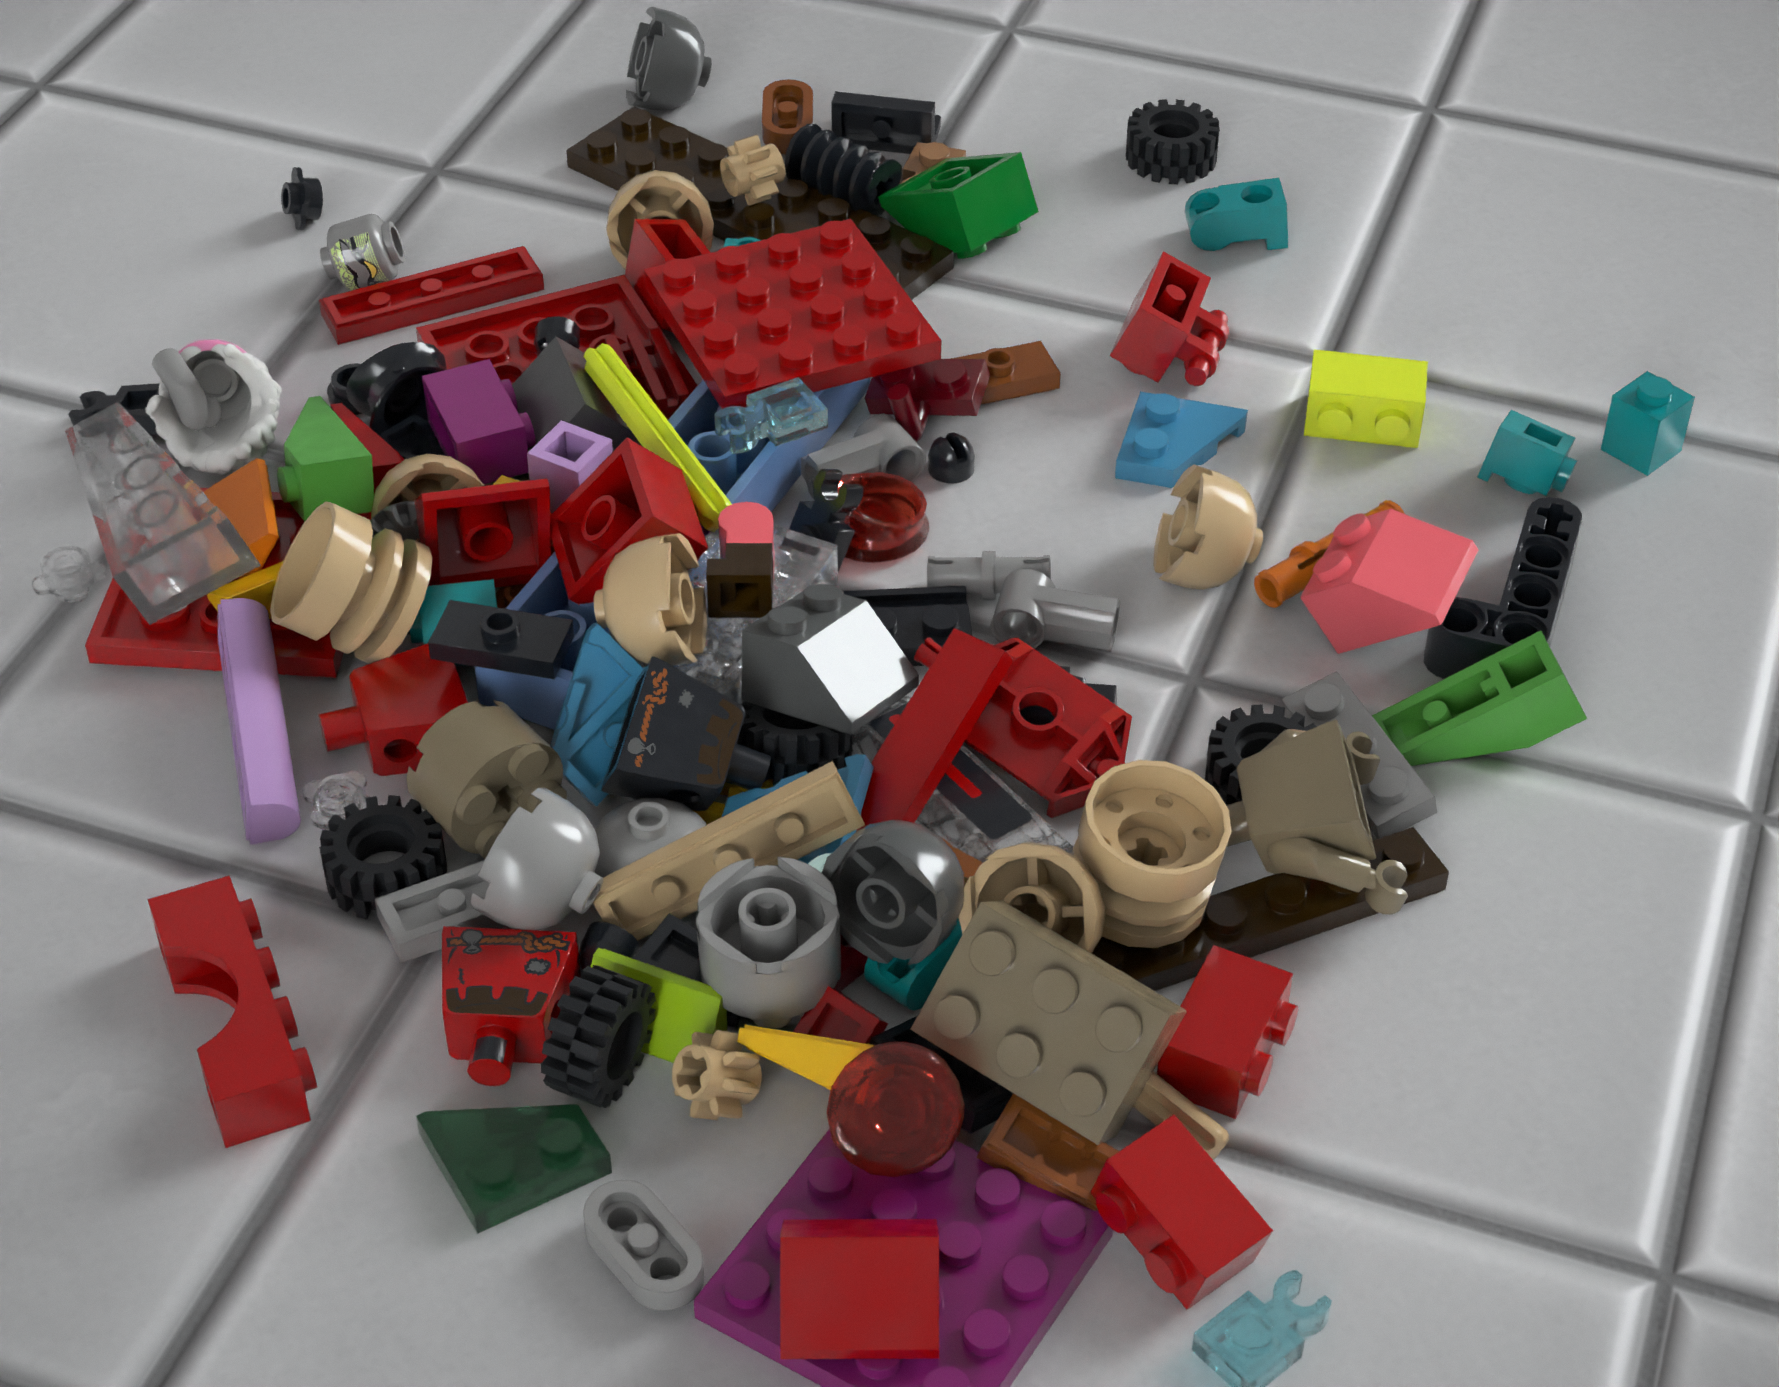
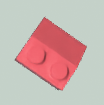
M1393 509L1365 516L1363 513L1355 514L1343 520L1333 532L1334 537L1323 557L1313 567L1314 573L1300 598L1338 654L1442 625L1478 552V548L1473 540Z

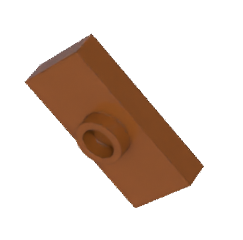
M1041 341L1006 348H992L981 353L951 358L986 360L990 377L981 405L1060 388L1061 372Z
M1013 1094L984 1141L977 1158L994 1168H1001L1012 1172L1018 1179L1096 1211L1098 1210L1096 1199L1090 1192L1106 1160L1119 1152V1150L1105 1142L1099 1145L1095 1144L1021 1097Z

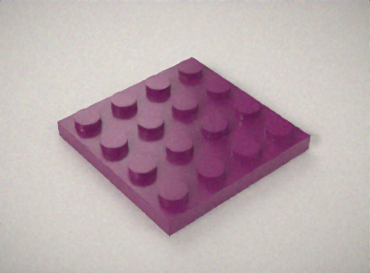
M851 1101L694 1299L695 1318L822 1387H1010L1112 1238L1113 1230L1105 1223L1098 1210H1091L1018 1179L1008 1170L994 1168L978 1159L979 1151L889 1107L884 1109L860 1105ZM936 1219L939 1233V1359H780V1234L783 1220Z

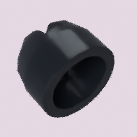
M548 317L538 322L535 327L534 346L537 356L555 337L562 339L577 349L580 347V328L574 321L568 318Z
M955 432L948 433L945 438L938 437L935 439L928 453L929 474L937 481L943 483H960L969 479L974 473L975 457L970 441Z
M593 922L589 925L580 943L579 961L581 968L591 967L593 955L598 948H604L633 958L639 951V943L632 934L617 925L607 922Z

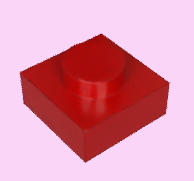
M828 986L816 1006L804 1013L793 1032L870 1044L871 1038L884 1032L889 1023L836 988Z

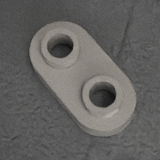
M615 1180L599 1186L589 1195L583 1209L587 1241L637 1302L653 1310L669 1311L681 1308L697 1297L704 1283L701 1248L647 1186L632 1180ZM622 1225L631 1226L630 1230L626 1232L613 1230ZM662 1275L675 1276L674 1278L667 1280L656 1279Z

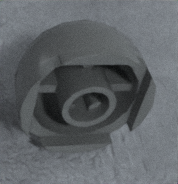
M649 7L646 13L652 17L651 23L640 22L628 65L627 77L636 79V93L626 90V98L629 105L646 109L670 110L681 107L694 95L697 86H706L710 77L712 60L710 57L704 56V41L697 27L692 22L672 11Z
M888 820L869 824L855 832L827 857L822 870V874L831 882L836 894L840 915V934L851 947L873 961L888 964L895 957L903 960L910 959L907 965L921 962L950 936L958 923V917L963 908L964 873L956 854L939 835L921 824L903 820Z

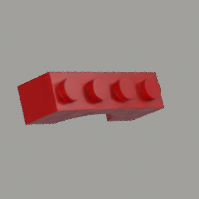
M230 875L147 899L159 947L174 993L211 996L226 1002L235 1009L225 1027L216 1036L197 1048L207 1093L225 1148L311 1121L305 1092L317 1088L314 1070L306 1047L295 1050L291 1048L289 1039L299 1036L297 1025L288 997L283 996L274 999L271 989L280 987V980L269 946L256 950L253 942L263 938L252 899L239 902Z

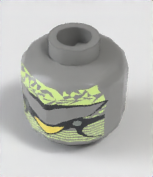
M367 214L334 224L328 230L327 247L320 249L321 261L327 276L330 279L338 278L350 291L393 280L398 274L399 264L405 262L402 241L395 225L391 221L385 223L376 214Z

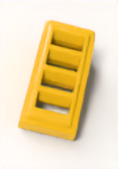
M745 1025L744 1028L739 1027L737 1042L746 1046L748 1050L860 1105L884 1109L890 1107L899 1054H895V1050L870 1044Z

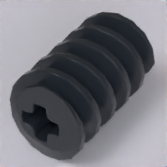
M807 124L796 132L789 143L785 157L787 179L801 180L808 185V188H816L819 194L823 196L830 194L834 198L845 200L850 204L852 210L863 209L876 216H880L885 211L881 207L878 196L902 183L903 170L902 165L894 159L886 160L881 153L869 152V149L864 145H854L850 139L837 137L831 130H821V127L817 124Z

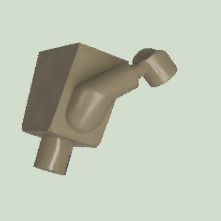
M1336 719L1308 731L1298 729L1284 730L1259 753L1241 760L1237 766V774L1242 801L1226 805L1229 809L1232 830L1227 847L1252 840L1267 872L1273 874L1286 873L1315 879L1358 893L1365 887V898L1369 906L1376 912L1385 915L1399 912L1408 897L1407 892L1401 889L1408 876L1406 868L1401 862L1386 860L1381 862L1376 870L1371 868L1369 860L1376 859L1360 785L1368 784L1374 779L1380 763L1379 756L1369 754L1372 747L1369 736L1357 731L1352 732L1345 739Z

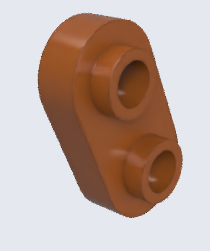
M791 79L779 80L767 85L763 90L762 103L763 142L765 145L774 144L781 154L786 155L789 143L796 132L807 124H813V90L808 84Z

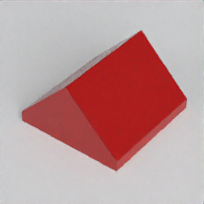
M547 478L421 493L414 501L420 543L428 546L432 555L431 577L428 586L494 579L495 588L527 584L551 556L550 486Z
M783 1220L780 1234V1359H939V1233L937 1220Z

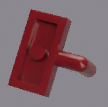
M940 359L872 377L864 399L870 414L884 413L894 415L895 420L917 443L923 436L930 415L977 416L990 373L985 359Z

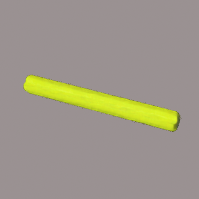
M603 343L596 349L589 347L583 356L587 361L584 368L641 445L682 470L699 522L707 531L715 532L718 530L720 512L727 506L732 505V503L613 348Z

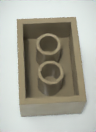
M1002 900L980 902L910 1030L1099 1145L1118 1135L1187 1010Z

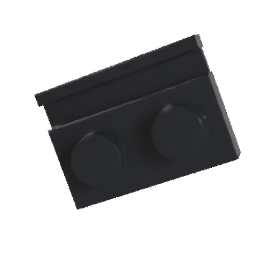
M966 586L844 591L845 595L866 600L913 666H924L920 662H916L914 656L922 643L924 644L927 638H932L934 642L943 647L954 628L973 636L969 606L966 599Z

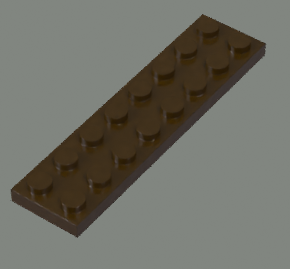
M635 106L566 150L568 168L617 191L636 175L654 170L674 172L694 183L708 201L714 223L713 236L723 241L726 238L740 239L744 237L765 240L780 233H794L822 226L829 221L852 219L911 300L954 268L953 250L863 209L852 210L850 204L845 200L834 198L830 194L823 196L819 194L816 188H808V185L801 180L787 179L786 175L783 182L776 184L779 190L778 194L771 195L769 200L749 206L746 202L745 194L733 197L729 194L723 183L720 163L723 158L729 157L727 148L724 145L714 143L688 131L684 127L672 124Z

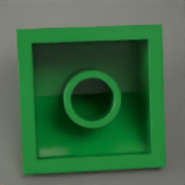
M1021 152L946 158L878 196L881 207L905 229L925 236L931 241L953 250L958 259L974 257L985 252L988 249L987 242L1017 233L1021 230L1020 223L1039 212Z

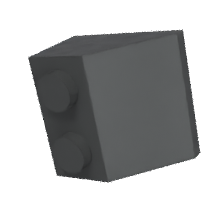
M816 584L808 586L804 591L779 607L772 609L768 614L742 630L741 700L852 735L919 686L918 672L866 600L842 594L838 587L832 585Z

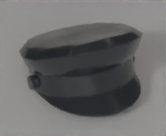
M423 342L392 345L367 359L353 372L346 388L348 400L357 411L371 417L369 426L378 435L414 413L428 421L422 376L447 370L445 357L434 345Z

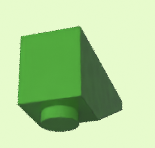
M321 396L309 397L284 443L285 466L278 467L277 470L278 488L283 502H289L304 522L318 506L326 501L356 514L371 512L374 500L372 454Z
M1542 631L1372 715L1411 766L1529 748L1587 719Z

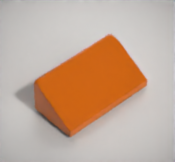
M256 458L209 487L201 496L210 567L217 572L239 578L262 569L279 537L268 468L265 460Z

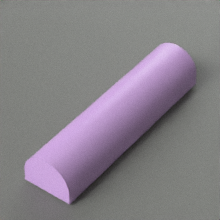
M246 598L222 599L220 604H218V646L246 840H249L250 845L280 840L290 836L298 829L301 817L269 613L263 604L255 600Z

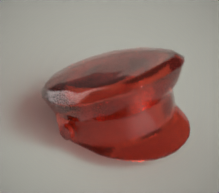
M883 472L842 475L838 483V494L842 484H859L863 487L861 503L854 511L847 513L844 521L855 530L844 558L867 563L892 561L915 552L926 541L930 528L926 515L927 502L923 492L913 482L898 475Z
M887 1042L863 1051L844 1066L831 1086L826 1114L831 1138L848 1162L872 1175L899 1177L918 1173L933 1166L952 1148L960 1133L964 1119V1101L957 1078L945 1060L935 1052L908 1042Z

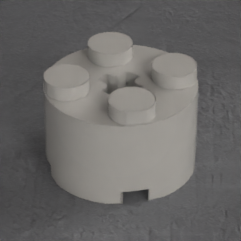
M777 857L778 865L755 866L754 858L730 864L708 880L700 891L697 903L696 929L702 983L708 984V986H711L722 996L723 1008L736 1015L750 1018L757 1026L763 1028H782L789 1024L794 1016L814 1008L822 998L827 987H835L842 971L840 915L833 885L816 868L793 858Z

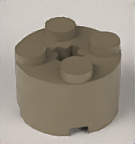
M495 700L493 701L496 706L482 707L477 701L464 703L436 721L423 735L416 747L423 754L416 773L409 766L406 777L408 791L411 797L420 803L424 811L427 810L433 816L436 823H440L441 828L462 849L470 853L480 854L484 859H486L496 838L519 806L532 813L541 803L531 795L537 788H547L562 798L567 799V791L561 786L563 765L558 753L507 704Z

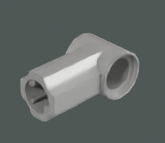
M883 413L865 420L858 427L853 438L801 457V474L813 499V483L821 469H839L843 472L838 483V494L842 484H859L862 487H866L882 481L888 488L899 489L913 483L921 475L926 464V454L891 415Z
M1020 569L1011 572L1005 578L990 624L991 632L999 643L1011 638H1019L1032 648H1036L1043 640L1111 652L1119 618L1120 600L1057 589L1051 579L1043 573L1032 569Z

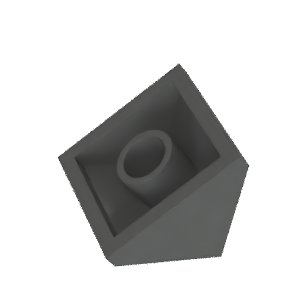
M555 337L512 385L517 400L518 414L524 412L528 414L534 429L536 444L562 420L612 439L613 451L627 437L641 445L584 369L587 362L583 357L584 352L558 337Z

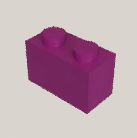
M490 359L422 376L428 421L445 456H450L468 466L483 484L495 482L501 475L511 478L529 473L527 452L528 448L536 445L531 420L526 412L518 414L517 400L510 380H500Z

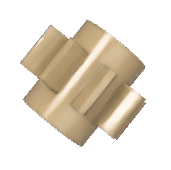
M753 135L734 141L733 146L727 147L729 157L721 160L720 172L723 183L731 196L737 197L745 194L746 202L750 206L769 200L771 195L779 193L776 184L785 180L786 172L782 155L774 144L761 146L758 135Z
M716 1030L714 1034L694 1032L692 1034V1045L684 1047L676 1056L672 1068L675 1096L693 1100L690 1106L691 1117L718 1120L719 1117L739 1119L742 1117L741 1105L750 1103L759 1093L762 1081V1071L759 1063L760 1056L747 1051H741L743 1045L737 1042V1032Z

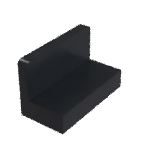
M835 91L831 102L832 131L837 137H846L854 145L862 144L869 150L911 154L917 142H936L941 127V116L935 115V102Z

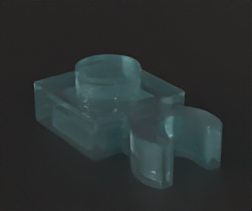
M799 377L746 395V408L731 406L723 408L714 414L715 433L718 437L729 433L730 451L733 454L744 453L753 449L757 445L758 440L766 437L775 446L828 428V408Z
M1297 1270L1289 1271L1277 1279L1273 1288L1272 1299L1266 1304L1248 1290L1195 1331L1192 1351L1231 1387H1266L1302 1358L1305 1342L1302 1337L1317 1334L1326 1326L1332 1300L1325 1295L1311 1306L1303 1307L1293 1303L1291 1300L1295 1299L1300 1293L1303 1275Z

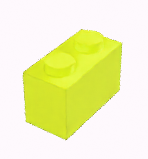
M1314 349L1303 436L1418 448L1426 403L1428 361Z

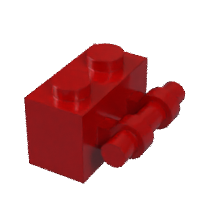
M1163 251L1135 296L1110 357L1121 362L1129 371L1145 375L1159 383L1173 359L1177 357L1184 361L1186 381L1193 386L1203 385L1206 379L1215 373L1220 360L1219 351L1225 347L1229 336L1227 315L1221 310L1208 312L1200 307L1211 277Z

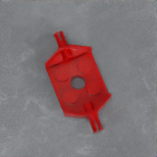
M929 637L925 640L924 644L922 643L919 646L914 660L929 669L942 646ZM1011 638L995 644L994 646L1005 650L1014 661L964 742L1049 802L1046 815L1050 818L1084 807L1094 781L1112 767L1125 764L1132 716L1021 639ZM1028 706H1041L1052 713L1054 720L1045 725H1033L1021 716L1020 711Z

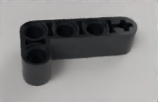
M1554 497L1540 498L1531 503L1526 513L1500 605L1455 597L1442 625L1428 629L1423 660L1428 671L1437 677L1445 679L1539 631H1542L1549 646H1551L1582 524V513L1577 506L1570 501Z

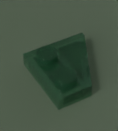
M578 1104L426 1111L416 1115L419 1135L477 1234L612 1173L610 1153Z

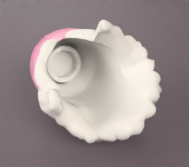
M199 340L183 347L179 351L180 355L203 388L206 396H212L220 403L222 416L218 424L212 428L204 427L200 431L188 428L180 421L167 388L161 380L159 395L151 397L145 409L146 413L156 424L157 434L166 440L169 451L182 466L192 467L197 471L224 475L230 470L235 472L256 458L261 459L267 453V446L275 441L274 431L278 425L279 400L282 391L281 386L275 380H272L265 363L239 346L225 340Z

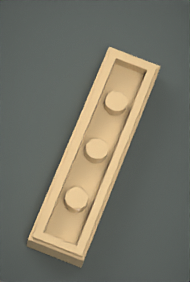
M833 761L603 877V884L593 904L603 922L625 929L639 941L652 934L669 913L682 919L697 911L700 891L712 876L728 865L754 858L755 866L778 865L777 857L798 860L865 824Z

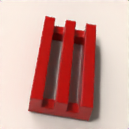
M660 328L650 329L649 339L641 340L638 332L627 334V343L619 344L616 336L605 338V344L613 348L630 372L631 370L626 359H635L651 398L663 415L675 413L690 393ZM653 354L673 399L667 400V396L648 355Z

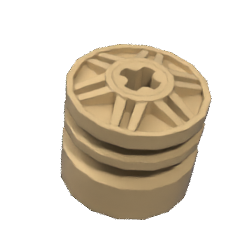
M326 501L318 506L303 523L287 552L273 590L270 608L272 622L316 641L330 632L332 648L346 654L354 651L355 658L369 664L384 658H390L403 642L423 603L431 577L432 555L430 548L415 540L406 539L403 541L400 533L386 528L372 538L373 529L369 519Z
M1136 760L1114 766L1094 781L1085 801L1078 827V838L1071 855L1084 862L1100 884L1106 908L1102 937L1128 947L1158 948L1182 941L1200 925L1232 830L1229 809L1219 793L1195 772L1165 761Z

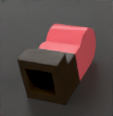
M734 503L723 509L718 517L720 559L707 558L708 618H762L773 609L775 560L773 515L766 506L759 503Z

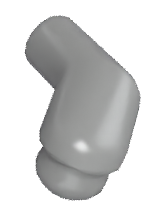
M173 348L164 349L157 353L152 361L153 368L167 388L180 421L188 428L197 431L202 430L204 427L212 428L216 426L222 416L220 403L214 397L206 396L203 388L180 353Z

